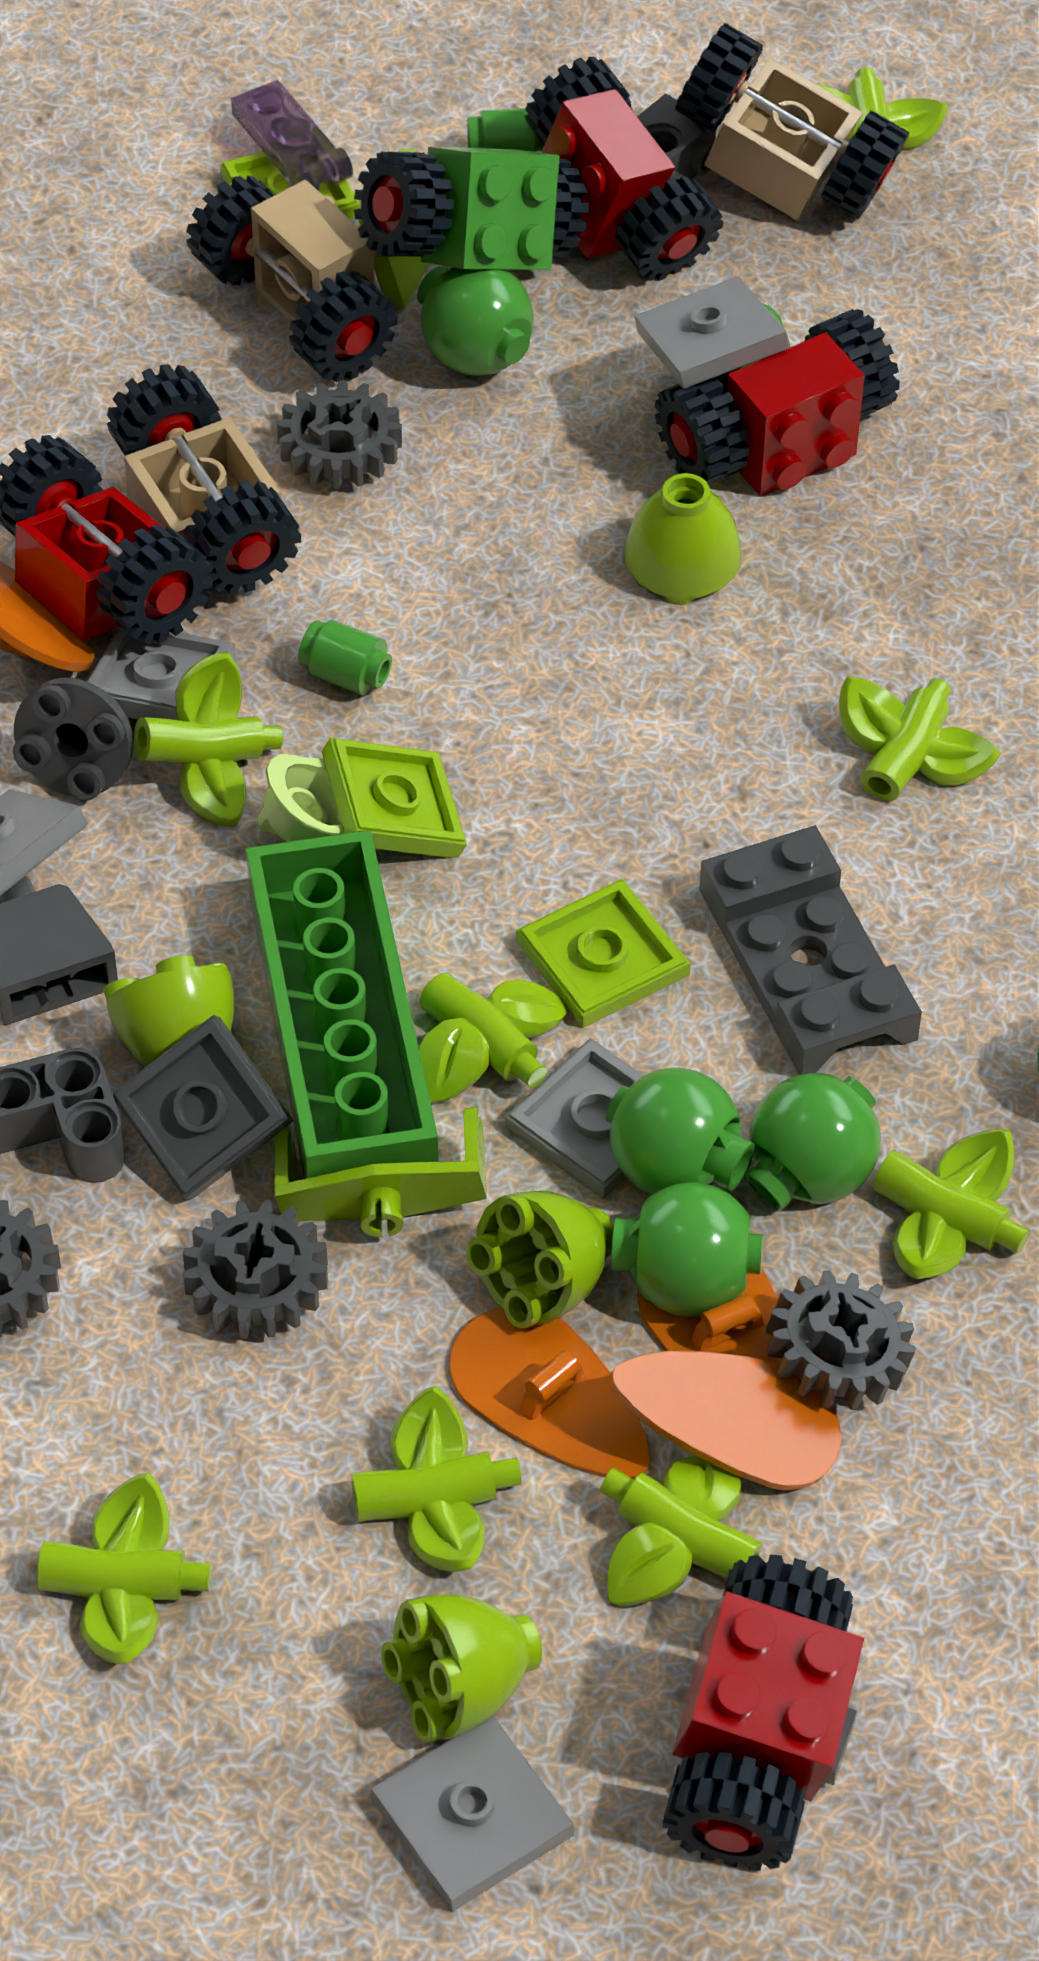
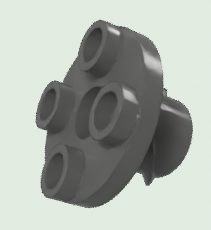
M58 678L44 682L23 700L15 716L14 760L20 768L31 772L36 779L54 791L74 796L80 800H91L112 787L123 776L130 765L134 740L129 720L118 701L113 699L103 689L90 682L75 678Z

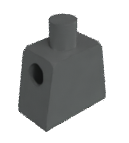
M24 876L0 896V1013L5 1026L104 993L103 988L107 984L118 980L115 951L111 943L68 886L57 884L35 891L31 880Z

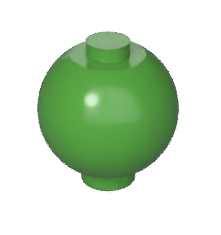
M438 266L423 278L417 291V300L422 305V334L431 353L444 366L464 375L486 376L502 371L524 357L530 345L534 313L526 289L512 273L506 269H460L454 267L449 269L446 266Z
M679 1067L650 1072L636 1080L630 1088L626 1086L620 1087L607 1109L606 1121L612 1123L610 1128V1145L614 1159L624 1176L637 1188L650 1195L679 1183H703L711 1186L716 1183L732 1191L741 1182L752 1161L755 1144L741 1137L740 1116L735 1103L718 1082L701 1072Z
M805 1073L780 1082L763 1097L753 1114L749 1130V1141L755 1144L753 1155L755 1163L746 1171L744 1175L746 1181L762 1198L779 1211H782L793 1199L817 1205L835 1202L849 1196L868 1179L878 1160L881 1132L878 1118L872 1110L876 1105L875 1098L859 1081L851 1076L842 1081L833 1075L825 1073Z
M679 1183L663 1188L646 1199L643 1203L642 1211L636 1219H615L612 1240V1271L630 1272L640 1294L662 1311L683 1317H700L702 1312L741 1296L747 1289L749 1274L761 1275L764 1235L751 1233V1218L748 1212L727 1192L703 1183Z

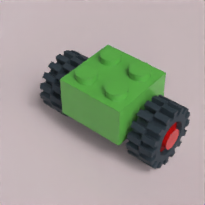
M428 147V154L421 152H380L376 154L377 158H370L366 162L369 171H361L358 177V181L364 185L363 189H355L354 194L355 200H361V208L354 209L355 220H363L364 223L358 228V232L361 238H368L365 245L369 250H377L376 254L380 256L421 257V262L460 269L551 270L552 259L565 257L571 253L569 247L578 246L581 239L577 236L576 232H585L587 222L580 219L581 212L589 213V203L581 202V196L588 193L585 183H576L581 177V173L577 168H570L572 162L567 159H560L559 155L513 149Z

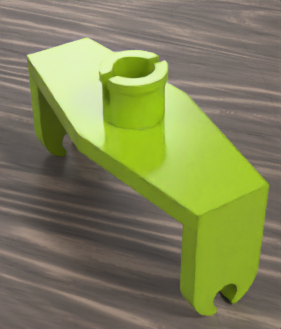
M478 1107L464 1108L465 1161L370 1164L297 1181V1157L294 1140H291V1131L279 1132L275 1135V1198L281 1214L292 1206L297 1209L298 1221L361 1219V1229L364 1233L374 1237H382L383 1220H387L388 1235L393 1236L403 1229V1217L487 1199L484 1134Z

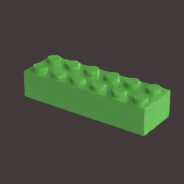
M371 830L246 848L249 896L304 1179L370 1164L439 1162L437 1129Z

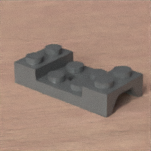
M816 825L702 860L699 890L799 1075L816 1073L838 1048L886 1033L904 1045L917 1041L922 1015L921 1009L896 965L893 964L885 967L840 887L842 870ZM811 949L820 953L824 957V961L814 966H806L801 962L794 961L791 955L798 950Z

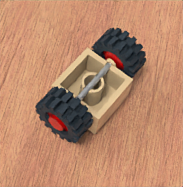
M724 23L723 26L721 25L690 73L691 76L686 81L675 106L677 112L707 130L715 132L723 122L726 114L733 107V103H737L722 124L704 165L797 221L833 169L821 193V198L859 219L887 179L910 132L871 110L858 127L855 135L851 138L863 112L771 57L768 58L752 83L747 82L751 76V71L759 60L763 45L727 23Z
M247 175L245 180L241 176L232 177L231 186L225 181L218 184L217 189L219 193L216 196L208 192L202 198L207 203L204 209L196 207L192 213L197 223H190L187 227L186 232L191 237L186 241L188 248L192 250V255L225 284L229 282L232 285H240L242 278L247 283L255 280L256 289L291 321L289 329L294 334L289 336V341L294 347L293 350L327 381L332 379L334 382L344 380L345 375L351 380L358 377L359 367L366 371L374 365L370 359L375 354L381 358L386 351L382 346L383 342H392L395 332L390 327L397 325L398 317L394 314L397 311L395 305L376 287L374 281V256L376 255V250H369L365 245L368 238L360 237L358 232L360 226L357 227L346 217L331 197L323 196L306 179L275 195L255 177Z
M170 364L160 365L159 374L157 375L149 368L142 371L144 380L138 384L132 377L125 383L129 392L127 394L117 392L113 398L117 407H109L107 417L110 420L107 423L108 430L125 455L128 499L164 529L166 526L172 528L207 557L205 560L212 567V572L207 575L213 579L212 587L215 590L221 592L225 588L228 594H237L241 585L247 593L256 590L255 582L260 579L264 585L273 581L270 573L275 569L283 573L289 567L284 560L285 557L295 558L299 551L295 544L301 543V534L298 531L300 527L282 501V492L231 417L221 420V416L218 413L220 409L198 376L192 370L189 372L185 366L177 365L175 370H173Z

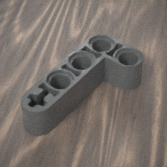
M76 1048L0 1067V1154L59 1139L67 1166L75 1177L90 1183L105 1182L115 1177L122 1170L125 1163L121 1119L99 1058L88 1050Z

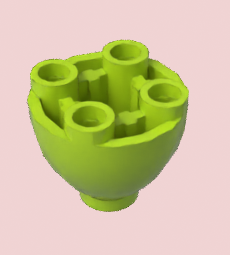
M689 473L674 475L664 483L663 488L655 492L636 512L625 543L624 560L627 569L640 585L657 595H662L671 604L687 605L696 598L719 591L736 576L741 567V545L735 519L722 500L710 491L708 483L703 478Z
M178 955L157 963L156 974L142 979H120L107 984L103 988L112 1026L121 1043L140 1064L147 1067L212 1015L220 1017L231 1032L234 1017V989L231 973L225 963L196 966L192 955Z
M527 1191L500 1196L485 1208L477 1225L476 1237L468 1241L466 1246L467 1262L471 1270L482 1277L493 1300L504 1310L508 1321L513 1326L528 1328L536 1324H548L576 1307L588 1297L595 1287L603 1271L606 1258L612 1254L614 1225L609 1216L601 1209L595 1207L587 1208L582 1203L559 1193Z
M428 1595L407 1599L401 1603L394 1624L393 1640L382 1645L381 1660L387 1678L393 1684H400L411 1706V1719L416 1735L424 1743H429L440 1739L457 1737L487 1722L511 1698L521 1684L525 1673L536 1670L540 1666L542 1661V1644L535 1624L525 1614L509 1616L489 1603L462 1595Z

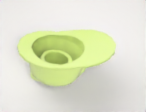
M280 754L272 758L266 768L269 788L263 799V808L257 818L258 827L262 831L278 834L286 842L345 834L324 759L291 754Z

